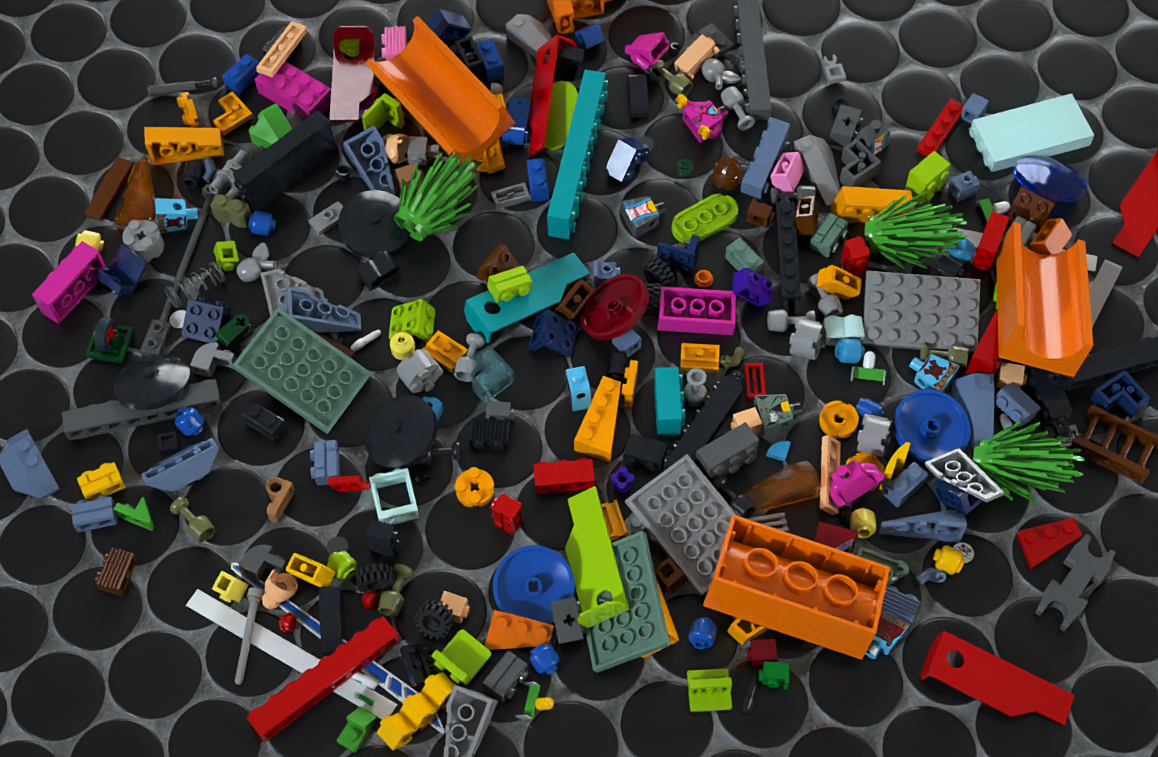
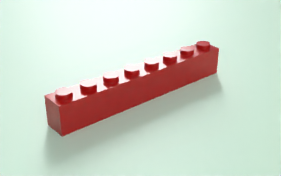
M384 616L380 619H374L368 628L355 633L349 642L339 645L333 654L323 657L314 668L304 671L298 680L289 682L283 691L270 696L267 703L261 707L254 708L246 718L265 743L349 680L355 673L361 671L400 642L397 632Z

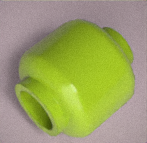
M346 551L334 552L329 556L327 567L335 571L334 577L338 581H348L354 577L357 571V562Z

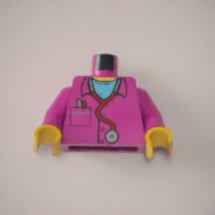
M679 94L675 99V102H678L677 107L679 109L684 108L683 120L698 141L702 143L708 138L716 139L722 130L723 117L728 115L727 108L724 105L716 108L711 101L692 102L687 100L684 95Z

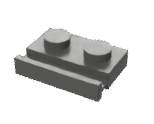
M713 23L699 30V33L693 34L694 41L701 34L713 39L715 46L720 51L717 54L715 53L712 58L717 59V57L723 56L734 48V43Z

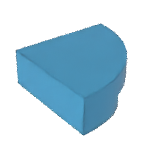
M781 441L773 444L768 449L766 456L785 462L791 442Z

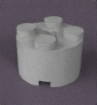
M132 220L129 222L123 232L124 244L146 262L152 261L151 259L155 257L158 258L164 250V242L157 224L149 220Z
M798 317L795 324L796 333H792L789 344H792L790 354L815 360L820 353L823 343L821 339L825 333V324Z
M419 349L412 352L413 356L409 359L406 356L397 367L398 376L412 393L423 390L426 392L430 391L435 386L434 382L443 373L442 368L425 349Z
M865 414L862 423L864 425L863 430H859L857 441L859 443L857 451L884 458L890 443L889 437L890 431L892 432L893 420Z

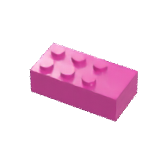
M286 61L273 77L260 73L255 79L258 93L303 120L307 119L317 110L323 114L330 106L331 88Z
M81 241L60 262L59 266L47 276V279L32 294L42 314L60 324L99 281L93 274L95 269L107 268L98 250Z
M661 286L658 330L733 335L736 314V295L733 294V291Z

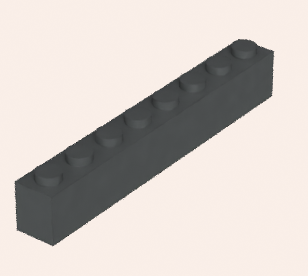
M737 0V6H734V16H737V19H735V29L739 30V33H737V44H740L738 56L742 57L740 71L744 73L741 76L742 85H745L743 97L744 100L747 99L745 114L752 116L754 120H769L772 108L758 0Z
M206 379L199 383L190 384L188 390L179 399L166 406L151 410L130 409L121 405L118 400H109L102 404H90L79 409L72 408L62 412L64 433L68 440L71 441L173 419L176 413L183 407H193L198 413L223 408L219 386L216 379Z

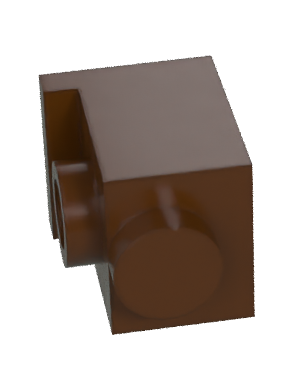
M753 197L747 210L746 222L767 228L768 223L773 222L776 212L772 211L773 207L766 203L756 202L757 198Z
M669 557L659 562L656 569H654V572L672 593H675L688 581L687 577Z

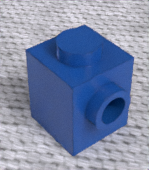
M591 24L575 32L576 43L581 48L588 49L605 40L599 24Z

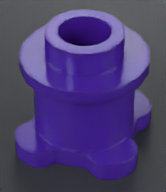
M620 467L618 472L611 474L613 488L620 493L629 491L634 481V475L630 474L626 467Z

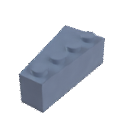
M769 117L767 131H763L759 147H756L753 160L750 161L741 184L742 193L761 199L763 193L768 192L770 176L781 154L787 152L790 142H787L790 123L773 117Z

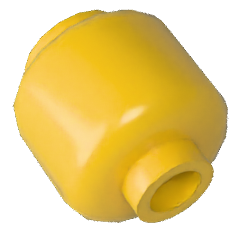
M948 545L943 546L941 550L937 548L933 556L936 569L949 575H953L956 572L959 573L965 562L963 553Z

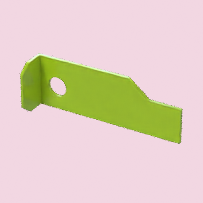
M595 486L568 499L574 526L565 547L582 613L578 617V623L587 629L629 610ZM604 591H610L613 600L598 605L599 595Z

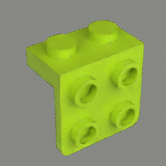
M386 93L377 98L374 104L365 110L362 115L364 130L375 126L378 130L386 121L401 129L405 125L401 102Z
M423 299L393 307L389 339L391 340L392 336L396 333L406 332L411 336H417L427 343L433 336L435 308Z
M462 629L441 653L436 649L431 656L436 660L433 663L441 671L448 670L451 673L449 677L457 684L462 682L467 686L490 659L492 653Z

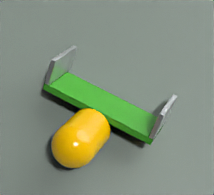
M523 682V684L530 687L524 714L515 715V717L520 720H533L535 707L537 710H550L553 708L554 701L552 698H538L541 685L536 682Z

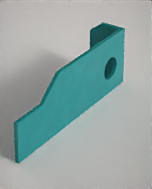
M571 253L528 272L527 274H529L533 282L531 291L525 296H515L508 302H498L497 304L501 310L497 314H489L484 309L485 304L489 302L496 303L489 290L466 300L464 313L467 322L476 334L481 335L485 339V343H489L493 332L560 303L567 285L590 275V272L576 254Z

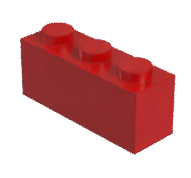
M580 458L577 461L560 460L554 463L539 462L538 464H533L536 494L587 490L595 486L592 459Z

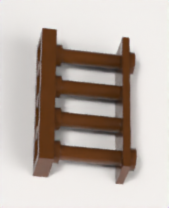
M1091 405L1086 414V417L1091 420L1083 436L1076 435L1069 449H1081L1080 452L1075 453L1142 485L1150 472L1149 469L1145 468L1148 458L1153 449L1158 451V434L1146 431L1110 414L1101 407ZM1098 423L1109 427L1100 446L1089 441ZM1116 431L1127 436L1119 454L1108 450ZM1134 440L1146 445L1137 463L1126 458Z

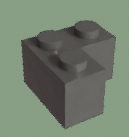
M855 139L843 148L841 160L846 166L842 168L839 181L844 186L861 187L879 174L881 161L858 139Z

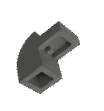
M258 545L246 552L238 565L241 574L256 581L261 579L267 568L270 570L275 569V572L279 574L287 573L286 560L280 555H275L273 547L270 545Z

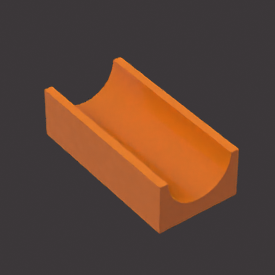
M417 15L412 20L414 23L413 36L398 55L383 62L369 59L365 64L449 157L454 151H456L454 156L456 159L462 153V157L459 159L461 165L470 156L471 161L468 163L469 165L516 123L503 104Z
M1013 222L996 254L999 358L1074 377L1093 347L1085 241L1077 240L1071 248L1057 254L1035 253L1022 244L1021 224Z
M732 514L721 542V552L703 606L862 660L876 635L890 567Z

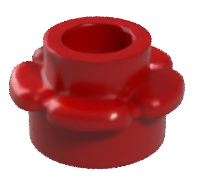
M375 590L368 591L362 597V604L366 609L373 610L379 605L381 597Z
M288 612L280 617L279 626L283 632H292L296 628L297 618L292 613Z

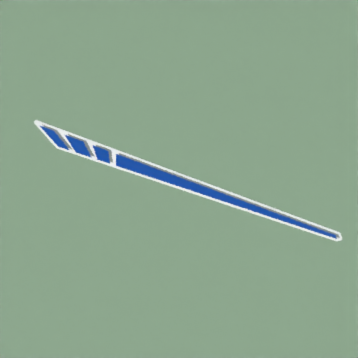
M238 563L231 564V569L255 588L265 590V583L263 581H256L241 574ZM289 600L280 602V608L296 616L299 623L321 639L319 621ZM375 661L361 670L368 676L373 677L381 687L401 702L407 696H413L418 693ZM436 712L434 714L435 718L429 724L444 734V728Z

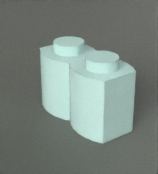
M852 314L846 317H837L831 315L824 318L825 345L836 346L843 338L857 339L862 344L865 334L861 316Z

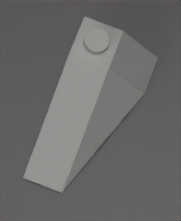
M517 14L506 24L507 38L535 58H537L538 48L552 39L543 24L530 15ZM549 55L545 57V64L549 59Z
M808 135L794 141L792 152H799L805 166L804 173L812 186H815V191L827 208L832 204L840 191L833 152L824 139Z
M960 448L925 462V466L936 477L985 502L1004 495V491Z
M454 685L446 709L447 725L445 726L446 743L444 757L475 756L498 702L497 699Z

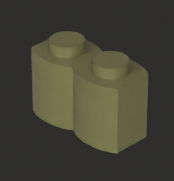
M215 195L210 204L215 219L226 223L231 222L233 225L241 228L249 225L251 211L246 202L232 200L225 195Z

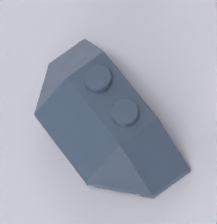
M28 429L9 438L0 453V466L13 490L35 496L39 499H44L59 491L60 488Z
M210 438L155 464L148 471L143 472L141 476L146 485L172 492L183 489L187 484L202 479L204 475L210 472L219 448L214 439Z

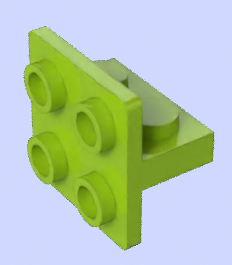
M727 668L687 671L691 712L732 709L731 677L729 678Z

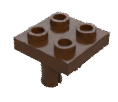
M1022 185L1007 216L1010 217L1009 220L1012 222L1019 216L1027 222L1035 224L1037 226L1035 233H1038L1049 217L1056 201Z
M500 244L478 269L477 278L488 283L489 276L519 267L520 265L507 246Z

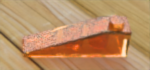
M143 155L132 168L128 179L130 185L122 196L125 198L123 206L119 205L114 223L116 225H128L132 220H151L156 213L155 195L146 155Z
M803 461L784 467L742 494H747L757 507L755 512L819 497L821 484L815 468L808 461Z

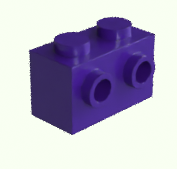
M748 267L733 274V294L756 307L772 302V281Z

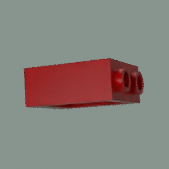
M991 212L972 266L980 270L990 271L1010 217Z

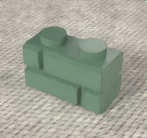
M829 213L811 238L810 249L820 252L825 257H829L832 252L836 253L840 246V240H845L849 233V230H847L848 221Z
M738 238L726 247L725 258L737 271L748 267L760 275L763 273L765 262L741 238Z

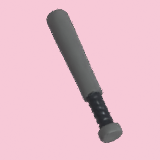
M214 77L212 80L199 82L187 81L150 85L147 87V91L150 96L196 90L203 87L218 88L217 77Z

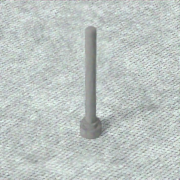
M248 588L247 598H249L248 602L250 604L235 677L237 685H241L244 680L257 606L265 592L260 588Z

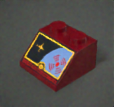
M819 522L814 542L851 553L854 550L859 532Z

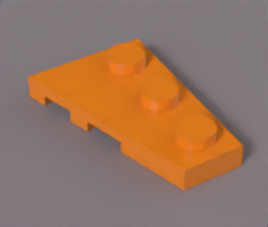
M494 609L485 647L488 650L537 647L541 643L546 645L550 642L554 625Z

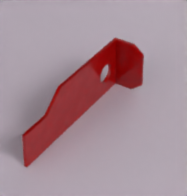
M1158 149L1120 204L1124 226L1112 242V245L1136 258H1139L1158 229Z

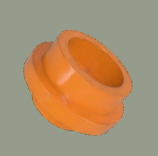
M701 270L695 275V283L701 288H707L712 285L713 276L709 271Z

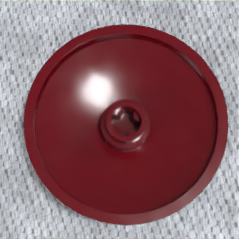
M632 274L617 275L604 281L595 289L593 295L590 296L582 308L581 325L589 336L597 340L614 339L629 331L638 323L646 311L649 302L647 286L639 277Z

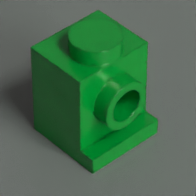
M764 662L763 668L759 669V681H762L763 685L772 688L783 685V690H787L789 685V663Z

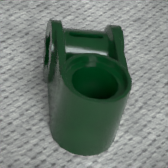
M237 315L216 332L215 338L228 351L235 349L244 339L252 334L253 330L248 317Z

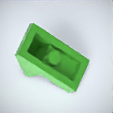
M144 497L141 498L136 508L127 503L123 505L117 502L114 511L119 518L148 530H154L153 520Z
M358 707L347 716L348 723L336 740L337 743L356 753L378 716L362 707Z

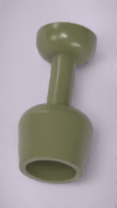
M658 60L652 66L658 67L660 75L670 81L669 89L676 95L682 94L687 96L692 90L693 83L682 73L674 76L668 72L663 60Z
M921 343V361L925 362L929 355L933 354L942 359H947V361L955 363L959 367L967 366V347L951 345L947 352L929 350L927 344Z
M184 496L177 498L171 504L170 511L176 515L182 514L190 522L187 530L196 540L201 543L209 540L215 532V528L210 520L204 515L195 517L188 509L189 502Z
M394 565L393 572L397 577L392 591L388 590L381 594L378 610L386 616L397 617L404 605V597L399 593L404 579H409L413 575V570L405 565Z

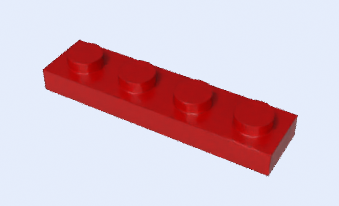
M950 98L917 146L916 151L925 156H929L933 151L937 152L959 120L964 104Z

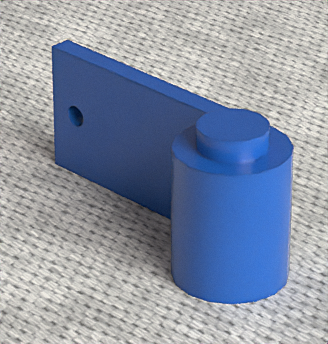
M510 97L508 113L516 124L502 135V143L524 145L525 142H528L529 131H527L531 99Z

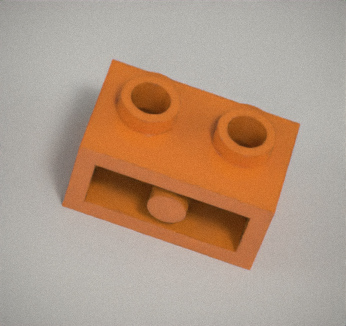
M1062 218L1047 219L1030 245L1035 253L1057 254L1067 244L1072 233Z

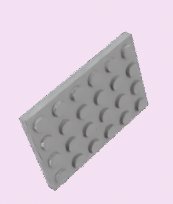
M866 271L863 315L865 337L862 345L920 350L921 343L928 345L929 350L947 352L951 345L967 347L969 354H974L978 346L980 279Z
M686 454L626 499L625 503L668 557L687 577L688 582L701 597L709 589L721 552V542L732 514L736 516L737 514L688 454Z

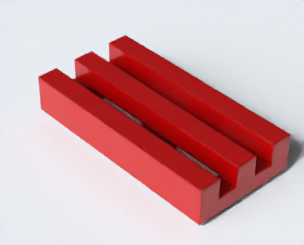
M744 363L746 400L755 399V396L766 395L763 363ZM748 368H751L753 393H750ZM755 368H759L761 393H758Z
M359 475L329 477L327 482L329 486L339 492L369 490L371 485L370 482L361 479Z

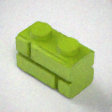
M519 266L489 276L487 287L496 303L501 301L508 302L515 296L527 295L531 291L533 282L524 266Z

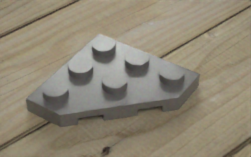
M280 269L260 273L270 316L277 307L281 310L283 309L287 287L304 289L312 292L311 295L319 299L324 298L323 290L317 287L314 288L295 276L291 277Z

